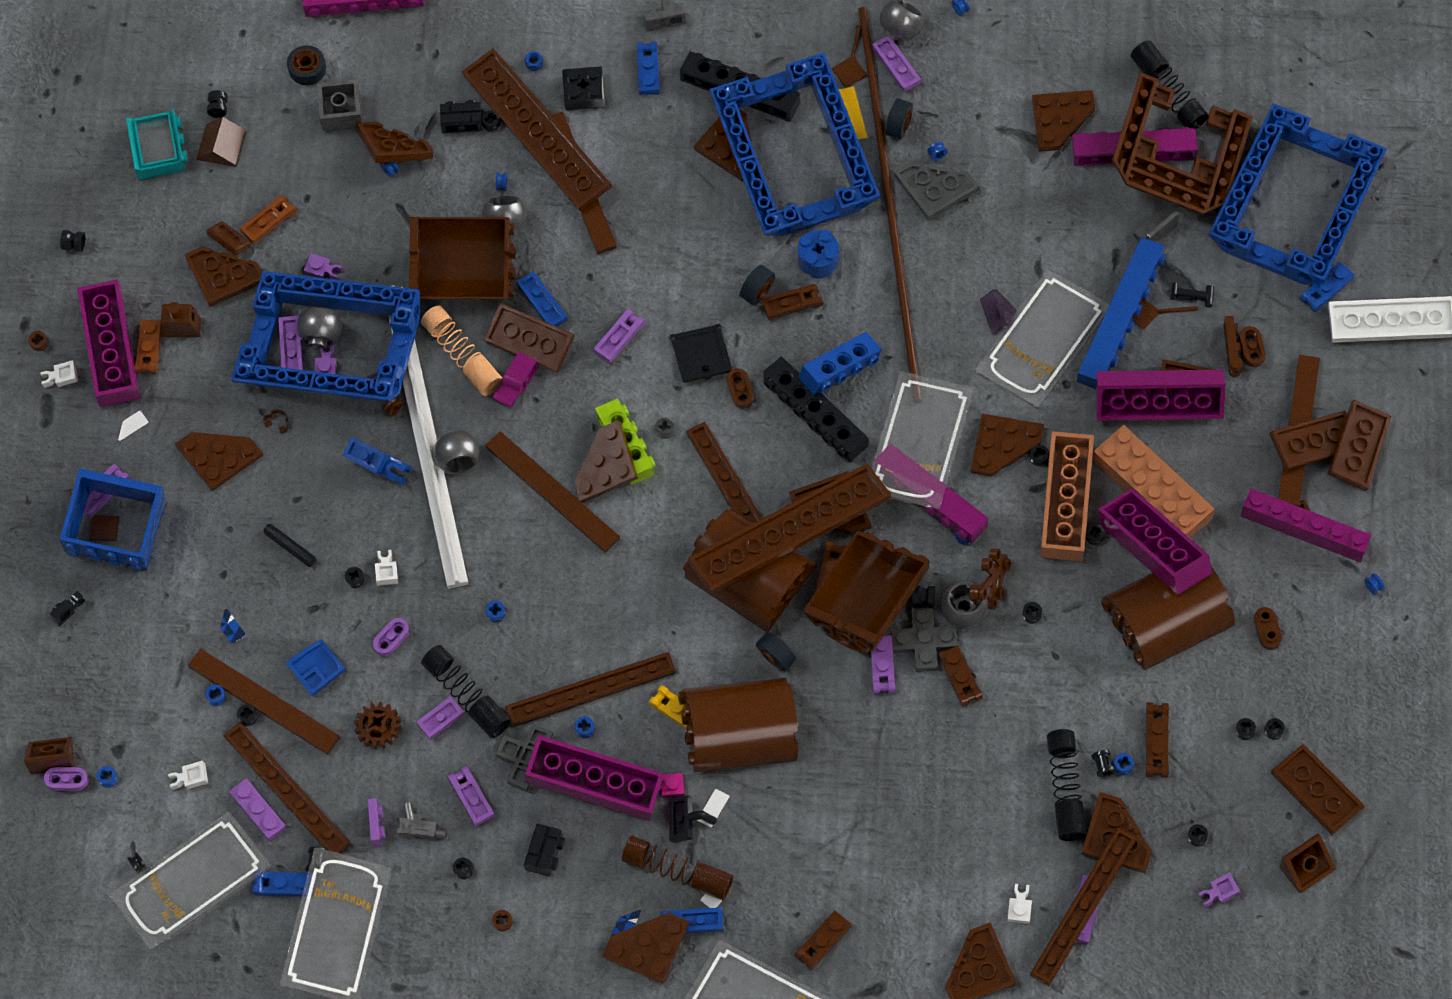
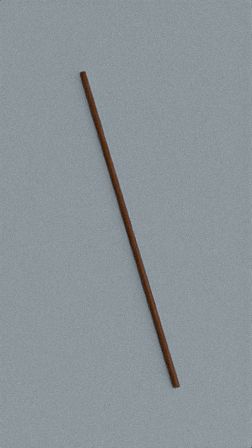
M860 7L858 10L910 380L919 383L866 7ZM911 384L914 403H921L920 386Z

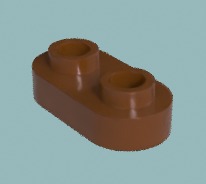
M1248 326L1243 328L1240 332L1239 342L1244 361L1251 367L1261 366L1266 356L1261 334L1255 327ZM1246 338H1252L1253 341H1248ZM1251 356H1256L1258 359L1254 360Z
M739 368L731 370L727 375V384L733 403L740 409L749 408L753 404L754 396L748 375ZM741 380L740 383H735L734 381ZM741 398L747 399L746 401H740Z
M1268 607L1259 608L1254 615V624L1260 644L1268 650L1276 649L1282 640L1276 614ZM1262 615H1267L1269 619H1263ZM1272 634L1275 638L1270 639L1267 635Z

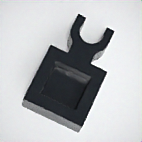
M78 591L68 601L65 599L62 603H58L53 607L50 615L54 623L59 627L75 613L74 610L85 602L83 596Z

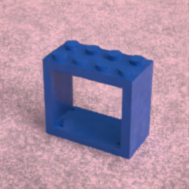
M79 468L59 539L64 552L72 557L86 556L87 559L95 562L100 560L108 561V564L113 566L127 565L128 568L136 571L141 569L147 570L166 502L163 487ZM95 491L152 505L140 552L77 539L90 492Z

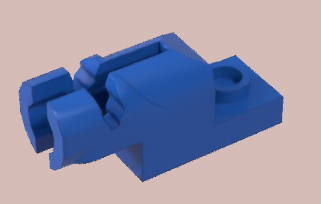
M354 437L350 438L342 456L400 485L405 484L408 479L394 474L391 468L396 467L408 473L412 471V466Z

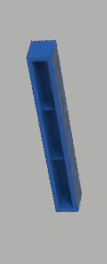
M1141 237L1079 369L1078 383L1096 389V372L1110 371L1111 367L1115 368L1119 359L1117 353L1119 350L1123 351L1127 341L1125 336L1133 330L1135 324L1133 322L1134 316L1138 317L1143 305L1140 303L1142 299L1146 300L1149 295L1150 288L1148 286L1150 282L1154 283L1156 280L1158 265L1162 266L1166 257V254H1163L1164 245Z

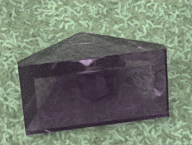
M993 289L982 297L980 302L992 335H996L1010 325L1016 309L997 289Z

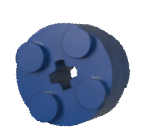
M815 230L802 235L798 243V264L800 269L805 274L807 273L814 278H824L831 275L839 263V245L836 238L828 230Z

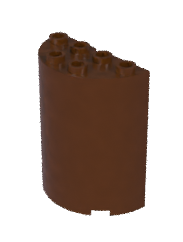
M410 217L409 288L420 290V299H509V297H513L514 289L511 281L516 278V269L514 264H512V259H516V247L512 243L514 223H510L509 217Z
M726 509L716 520L711 519L704 535H700L695 540L693 545L695 549L691 556L753 524V522L733 509ZM793 550L713 594L708 591L688 561L685 563L683 570L685 571V579L763 631L769 632L788 607L792 597L795 594L797 595L814 572L817 564L796 550Z
M857 530L803 612L816 627L822 626L828 631L826 635L836 642L858 652L868 653L869 650L873 652L928 571L930 561L923 555L917 556L912 554L904 547L894 549V545L890 541H882L869 532L863 533Z
M1213 568L1212 574L1178 595L1154 573H1150L1104 596L1101 600L1103 609L1106 612L1109 611L1112 616L1111 620L1117 630L1121 629L1125 634L1122 636L1125 645L1131 647L1134 652L1135 662L1141 665L1144 670L1235 626L1233 609L1225 601L1229 597Z
M787 678L685 688L678 692L679 705H683L684 711L681 712L682 724L686 725L687 732L684 734L685 743L690 745L688 762L689 765H693L694 773L797 761L798 742L795 737V732H798L797 716L791 686L787 684Z

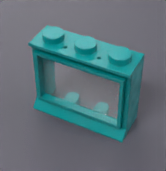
M174 109L134 119L126 117L133 163L138 180L186 170L185 162H188L186 150L182 149V145H185L183 133H179L182 123L180 116H176Z

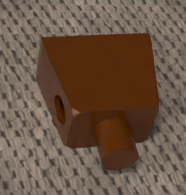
M171 302L170 304L162 305L161 337H200L201 317L191 304Z

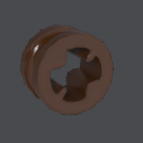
M41 331L33 332L28 338L31 348L35 351H43L49 344L48 338ZM37 338H41L39 345L35 343Z
M397 397L391 402H385L382 410L388 412L390 417L398 414L403 407V403L397 401Z
M499 910L494 913L492 923L495 929L503 932L512 927L513 919L508 911ZM500 916L502 918L508 917V919H506V925H503L502 923L498 925L496 923L499 922L498 918Z

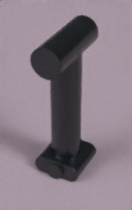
M1177 283L1172 284L1171 300H1175L1176 296L1202 299L1205 300V307L1213 306L1214 286H1206L1205 292L1177 288Z

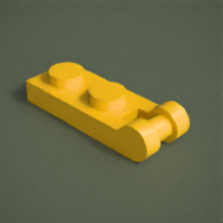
M660 685L657 689L658 693L655 697L650 698L648 704L687 730L686 725L682 724L681 712L684 711L683 705H679L678 696L665 686ZM664 698L669 700L666 706L661 703Z

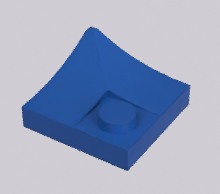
M322 639L305 648L286 662L287 666L312 697L346 671V668Z

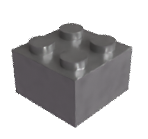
M358 80L317 84L319 115L323 131L354 128L357 126V123H363Z

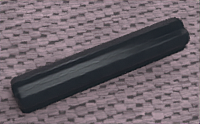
M268 524L263 531L266 536L306 566L312 567L316 562L314 555L274 525Z

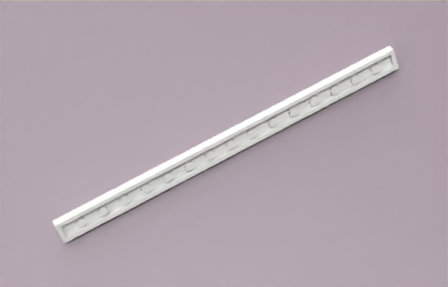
M414 339L403 379V386L447 588L451 589L469 584L444 471L440 469L434 459V446L437 438Z

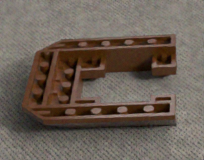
M1140 72L1112 159L1125 185L1201 215L1222 207L1233 185L1253 116L1235 109L1229 112L1213 105L1210 108L1205 126L1222 132L1214 162L1212 163L1197 157L1191 174L1154 159L1159 142L1143 136L1142 133L1151 104L1168 111L1175 90L1158 84L1159 79Z

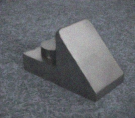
M661 0L662 11H652L644 14L647 31L686 24L684 9L668 0Z

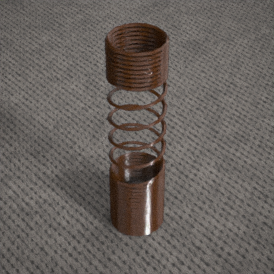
M633 835L628 839L623 850L622 862L640 869L645 868L650 862L649 869L651 873H654L660 867V875L665 877L671 870L672 881H676L682 873L681 883L683 886L688 884L692 878L691 889L722 901L727 897L733 882V874L697 861L690 878L686 883H683L689 857L686 858L678 876L673 879V869L678 853H676L668 871L662 875L663 863L668 850L665 849L660 863L652 871V860L657 844L654 846L650 858L642 867L649 852L650 842Z

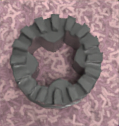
M665 417L656 421L655 431L658 437L666 439L673 435L674 425L672 420ZM663 425H667V428H669L665 432H662V429H660Z

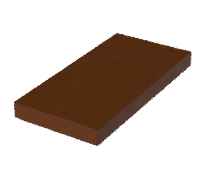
M500 303L483 341L515 355L521 352L536 359L538 365L559 373L575 335Z
M1351 401L1327 475L1367 491L1392 416L1359 401Z
M1346 411L1271 431L1269 435L1285 471L1333 458L1347 416Z
M1304 744L1271 771V774L1332 836L1365 807Z

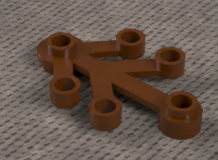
M992 548L989 552V558H983L981 562L982 571H986L989 576L982 585L973 584L971 586L970 600L972 602H982V600L987 598L988 609L995 610L997 608V600H1004L1005 588L1002 587L1004 575L1011 568V560L1008 559L1006 554H1001L1000 549Z

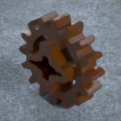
M372 702L371 708L363 707V714L357 713L359 720H354V724L357 727L354 730L356 735H359L358 739L360 742L365 740L366 747L373 744V748L377 749L378 745L381 744L384 749L385 743L393 744V737L399 738L396 731H402V727L399 724L401 719L400 716H397L396 709L391 711L390 704L383 707L382 702H379L378 706L375 707ZM366 720H368V724L365 726L364 729V724ZM392 722V727L390 731H388V727L391 725Z

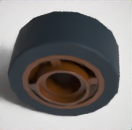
M310 45L297 47L291 51L287 58L290 77L298 84H315L326 73L323 53L316 47Z
M899 98L895 100L888 115L886 135L903 139L912 117V102Z
M764 265L757 266L745 280L740 290V297L751 305L758 304L773 285L775 273Z
M766 632L756 643L757 649L766 660L781 671L785 672L796 660V656L790 648L770 632Z

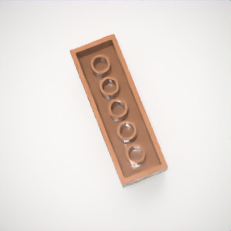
M1125 425L1121 426L1094 450L1092 462L1124 492L1133 488L1190 539L1213 519L1215 508Z
M1053 431L1051 433L1040 558L1083 562L1094 435Z

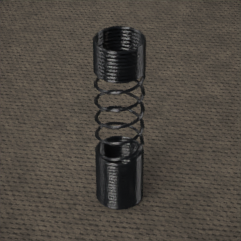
M1150 40L1138 44L1131 52L1130 57L1146 75L1158 79L1167 70L1171 69L1165 76L1159 79L1162 80L1172 72L1173 68H1169V63ZM1174 75V76L1170 77V78L1163 84V86H1165V84H1166L1169 80H1171L1172 78L1176 77V79H1175L1172 83H1170L1169 85H1167L1166 87L1171 86L1173 83H1175V82L1177 81L1178 75ZM1179 83L1172 88L1174 90L1179 85H1182V87L1178 89L1174 94L1178 93L1184 87V83ZM1185 91L1171 103L1172 111L1178 113L1177 118L1184 127L1197 129L1206 122L1208 114L1200 103L1196 101V98L1187 101L1179 111H1174L1173 109L1175 104L1180 103L1189 96L1190 91ZM1189 92L1183 99L1176 102L1183 94Z
M442 645L431 648L422 658L421 664L433 677H436L438 682L444 681V689H451L450 695L458 697V704L465 705V712L473 718L490 738H495L502 734L511 722L508 715L488 695L479 698L468 711L466 709L468 703L479 697L483 689L475 691L466 703H460V696L471 690L475 685V681L468 683L459 695L454 696L452 694L453 688L464 682L468 677V673L461 675L452 687H445L446 680L456 675L461 669V665L454 667L444 680H439L438 676L445 673L451 667L454 658ZM456 668H458V670H457L454 674H452V675L449 677V675H450ZM463 676H465V678L461 682L456 684ZM470 684H472V686L464 692V690H465ZM480 691V693L477 696L471 699L477 692Z
M1057 729L1047 734L1049 754L1053 756L1050 760V764L1054 766L1051 775L1056 777L1052 785L1057 788L1053 795L1058 799L1055 802L1058 838L1062 841H1077L1087 835L1083 802L1079 800L1082 796L1074 794L1060 798L1055 793L1059 789L1075 790L1080 788L1081 785L1067 784L1058 787L1054 782L1058 778L1075 779L1080 775L1078 773H1067L1056 776L1053 774V771L1056 768H1074L1078 766V763L1068 762L1057 766L1052 764V760L1055 757L1071 758L1077 755L1075 752V733L1069 729ZM1076 764L1074 766L1062 767L1063 765ZM1068 775H1077L1074 777H1064ZM1068 786H1078L1074 788H1064ZM1075 796L1078 797V798H1073V799H1065V798H1068V797H1075Z

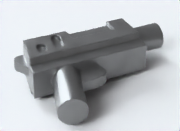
M405 803L403 805L405 818H400V827L397 830V834L408 838L446 839L447 830L437 829V822L422 820L421 815L413 814L412 803Z

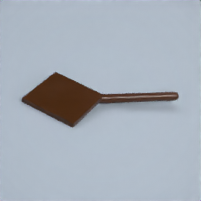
M857 25L851 57L832 68L846 88L867 76L855 59L860 25Z
M1142 299L1140 303L1143 305L1138 317L1134 316L1133 322L1145 329L1159 313L1196 311L1198 307L1157 309L1147 300Z
M94 515L92 517L89 540L116 541L119 516Z

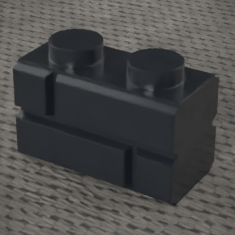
M467 100L465 103L448 101L445 104H440L442 133L483 131L481 103L475 100Z
M536 824L524 862L526 871L548 877L551 876L552 870L556 871L559 863L557 853L558 850H563L565 844L562 830Z

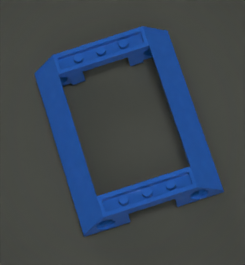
M824 52L786 64V71L750 82L748 77L709 89L764 235L785 236L858 212L880 198L879 191ZM811 86L850 188L843 187L837 189L833 197L800 208L795 203L777 211L739 109Z
M1273 103L1209 232V236L1227 254L1301 284L1321 283L1325 281L1387 148L1350 133L1346 140L1310 127L1311 118ZM1281 139L1355 168L1316 248L1313 258L1293 248L1291 255L1254 241L1255 232L1245 228H1238Z
M262 271L252 305L256 318L248 344L241 343L231 378L232 382L391 402L400 393L420 320V290ZM283 303L391 316L390 326L393 334L386 360H379L376 381L370 378L265 365Z

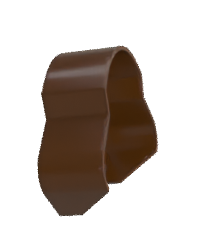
M279 409L272 410L270 414L263 417L265 427L272 426L271 421L265 423V420L272 418L277 413L286 416L285 422L287 425L288 418L286 413ZM288 425L285 428L284 426L279 427L280 432H287Z

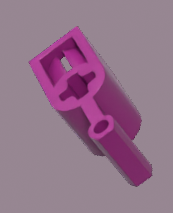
M518 352L506 371L500 387L493 395V400L512 408L518 396L525 391L538 370L537 360Z

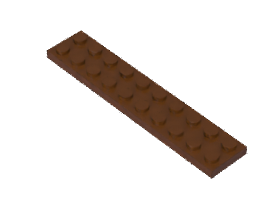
M494 48L462 71L466 80L490 108L497 113L503 123L579 211L612 188L611 183Z
M867 463L688 558V563L708 591L713 594L891 499V493Z

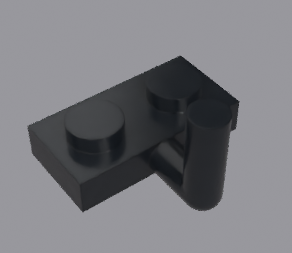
M689 795L669 799V841L677 843L693 839V821L701 819L714 825L717 822V818L703 810L693 812L692 797Z

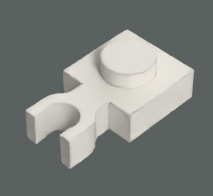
M73 360L54 365V371L40 372L43 378L49 377L46 381H42V385L45 388L52 386L54 383L61 387L78 382L77 366Z
M388 550L389 555L387 557H382L381 552L377 551L379 563L375 564L377 586L398 584L396 561L392 562L391 550Z
M203 761L182 766L183 773L175 772L168 774L171 780L177 778L175 783L170 784L173 790L182 787L183 784H185L187 789L208 784L206 765Z
M1015 884L1014 894L1016 899L1010 898L1007 922L1030 924L1032 900H1025L1029 894V885H1026L1024 893H1020L1018 891V884Z

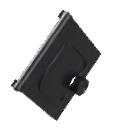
M720 323L670 335L669 339L673 345L683 383L699 379L708 380L712 376L729 373L732 370Z

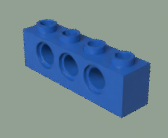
M864 332L803 365L798 378L813 395L819 392H826L832 385L840 384L847 377L859 374L865 367L874 366L879 361L882 349L867 332Z

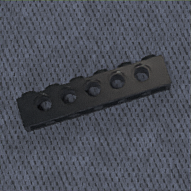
M689 51L680 68L681 81L707 91L748 77L750 82L762 79L756 74L746 73L738 67H730L719 60H712L701 53ZM793 91L749 105L748 107L791 122L800 104V93Z
M782 356L779 357L763 371L764 385L769 390L773 389L784 404L788 403L798 417L802 416L807 421L806 423L811 430L818 431L826 444H831L835 447L837 454L841 458H846L849 462L854 460L868 447L869 438L822 393L819 392L813 395L798 378L800 373ZM783 381L790 382L788 385L781 384ZM796 395H803L804 397L801 398V399H798V398H796L795 396H796ZM812 408H816L819 411L811 412L809 410ZM832 422L833 425L826 426L824 425V423ZM844 435V436H847L848 438L845 439V440H842V439H839L838 437Z

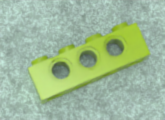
M617 398L595 408L596 418L601 427L617 420L622 423L626 439L631 440L628 443L631 456L640 457L638 460H633L639 479L630 482V484L634 485L654 476L653 467H656L651 455L647 456L645 452L647 447L644 440L638 438L636 434L638 430L634 421H629L627 417L629 412L626 405H621Z

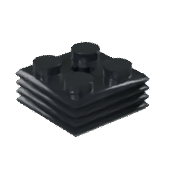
M601 66L562 70L566 110L605 107L604 80Z

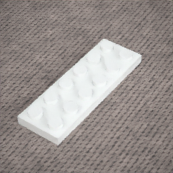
M1452 296L1333 301L1328 303L1332 343L1452 337Z

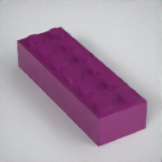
M118 279L77 288L95 397L99 406L104 407L141 399L123 293Z
M1224 371L1096 372L1095 409L1097 421L1224 419L1226 387Z
M1133 488L1098 509L1103 528L1177 595L1212 574L1209 555Z
M538 735L525 773L524 783L650 821L664 773Z

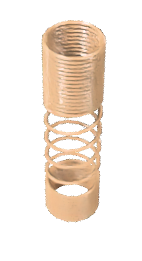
M435 306L429 309L423 315L421 324L432 337H437L438 344L444 345L443 349L445 352H450V358L457 360V366L463 367L464 375L467 376L480 394L488 396L494 393L502 383L503 378L481 355V352L474 353L468 358L464 366H460L458 360L468 356L474 350L475 345L467 346L461 351L457 359L453 358L452 352L461 349L467 343L468 337L461 338L455 343L451 351H447L445 345L455 341L461 335L462 330L454 331L449 335L445 343H440L439 337L452 331L455 327V322H452V318L442 306ZM451 324H454L449 331L444 333L451 326ZM460 331L456 338L447 342L454 333ZM467 339L463 345L453 350L460 341ZM473 346L470 352L460 357L467 348Z

